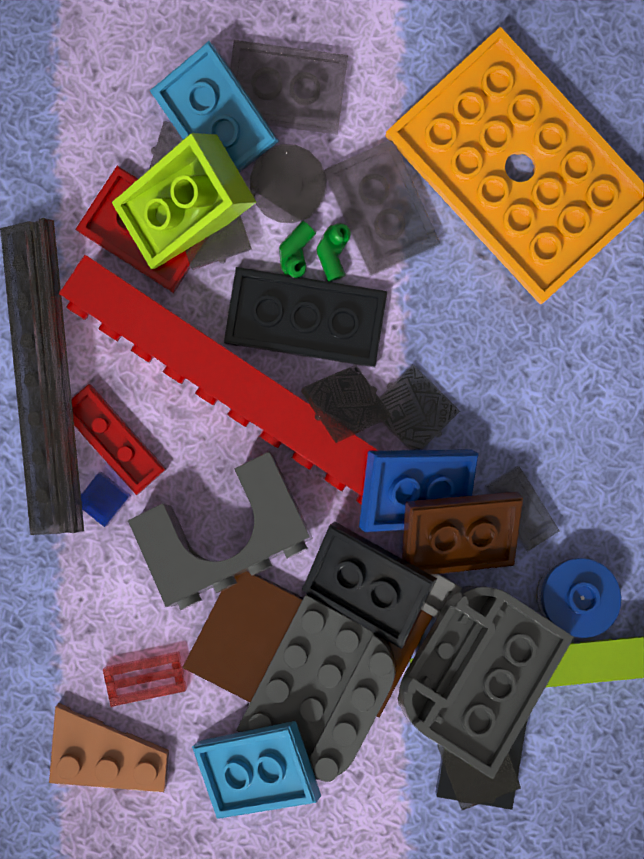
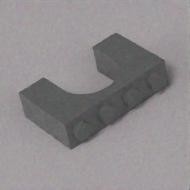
M270 452L234 468L251 504L254 514V527L246 546L229 559L210 561L197 554L190 546L179 520L170 505L162 503L128 520L165 607L178 605L180 610H184L202 601L200 594L211 588H214L215 593L221 592L237 584L235 577L248 570L251 576L256 575L273 566L270 561L271 559L283 553L288 559L308 549L306 542L312 540L313 537L275 457Z

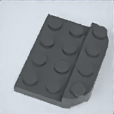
M465 586L446 603L403 675L399 688L398 704L407 720L423 735L493 779L574 637L502 590L486 586Z
M306 594L236 731L243 732L296 721L316 780L324 782L333 781L338 775L345 772L354 761L392 687L396 674V660L391 646L384 638L311 595Z

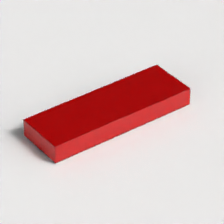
M91 384L86 385L60 409L136 495H139L167 470Z

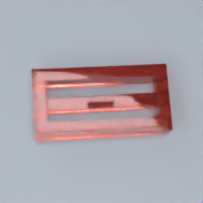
M180 652L104 667L103 674L110 707L185 692L187 685L183 676L184 671L183 666H181ZM172 663L171 669L114 680L113 675ZM175 677L176 683L117 695L116 689Z

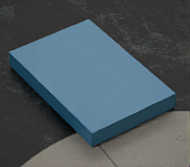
M210 41L150 90L183 140L191 133L217 134L239 173L279 142L221 54Z
M296 721L198 741L192 746L217 819L316 803L322 796Z

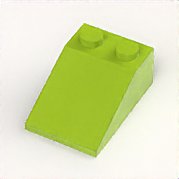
M200 133L189 134L112 202L150 269L159 267L227 226L257 203L217 134Z

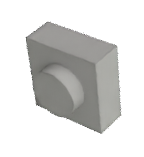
M434 574L432 576L436 577L437 580L423 607V611L438 618L449 599L460 591L462 587L440 574Z

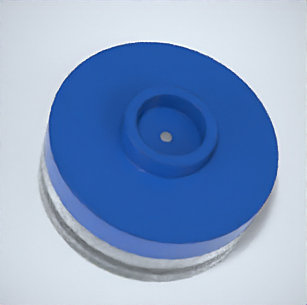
M568 558L554 563L542 574L537 585L536 600L539 611L544 618L574 637L589 638L605 632L615 622L621 608V591L615 576L601 563L591 559Z

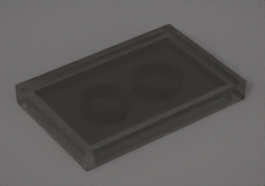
M234 40L230 69L269 126L338 135L348 55Z
M386 141L323 170L325 179L345 223L350 229L351 236L370 277L441 244L398 148L393 141Z

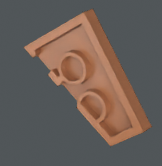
M58 703L55 706L49 783L151 792L165 791L169 758L168 749L131 733L121 732L103 724V721L72 711L70 707Z

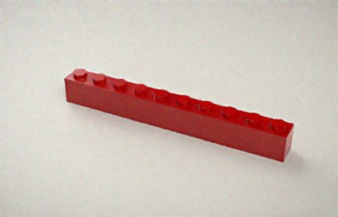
M87 255L83 256L59 292L61 296L69 300L66 306L67 309L84 320L89 315L102 322L98 328L100 331L116 341H119L121 336L134 344L130 349L133 353L149 363L153 358H156L166 365L162 371L180 384H183L185 379L198 386L195 392L196 395L213 406L219 400L231 408L227 413L229 417L244 427H247L249 422H252L263 430L259 437L276 448H279L282 443L295 451L291 457L309 470H311L313 465H316L327 473L323 479L342 492L347 486L358 493L356 501L362 505L368 451L379 450L352 432H349V430L347 432L343 427L339 428L337 422L335 425H332L330 423L332 421L331 418L328 417L327 420L325 414ZM333 427H335V428H337V429H339V430H341V431H343V432H345V433H347V434H343V433H341V432H339V431L333 429Z

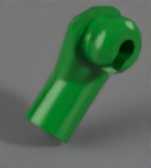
M302 221L279 246L281 269L285 275L295 278L301 277L306 272L307 265L304 259L303 248L316 235V232L305 221Z

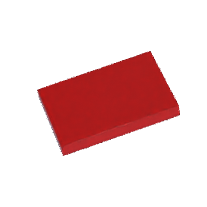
M117 165L75 230L174 294L211 235L159 267L150 269L112 204L117 197L138 180V178Z

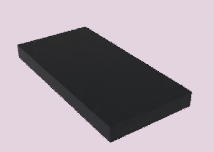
M236 267L224 343L375 368L387 291L302 277L295 278L290 275Z

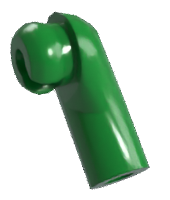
M336 223L329 226L316 248L328 282H333L346 275L339 256L349 241L351 232L344 223Z

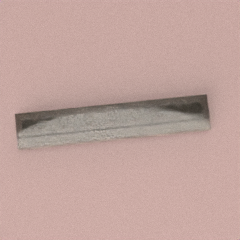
M40 218L36 222L28 221L0 228L30 535L84 531L62 297L59 294L61 287L54 220Z

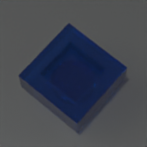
M100 472L75 501V504L103 527H106L131 498V495L103 472Z

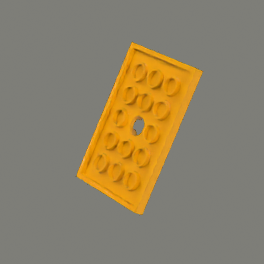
M501 27L404 114L385 134V137L539 304L544 303L644 211V182ZM513 154L528 156L534 165L532 177L524 182L512 180L505 170V163L508 157Z

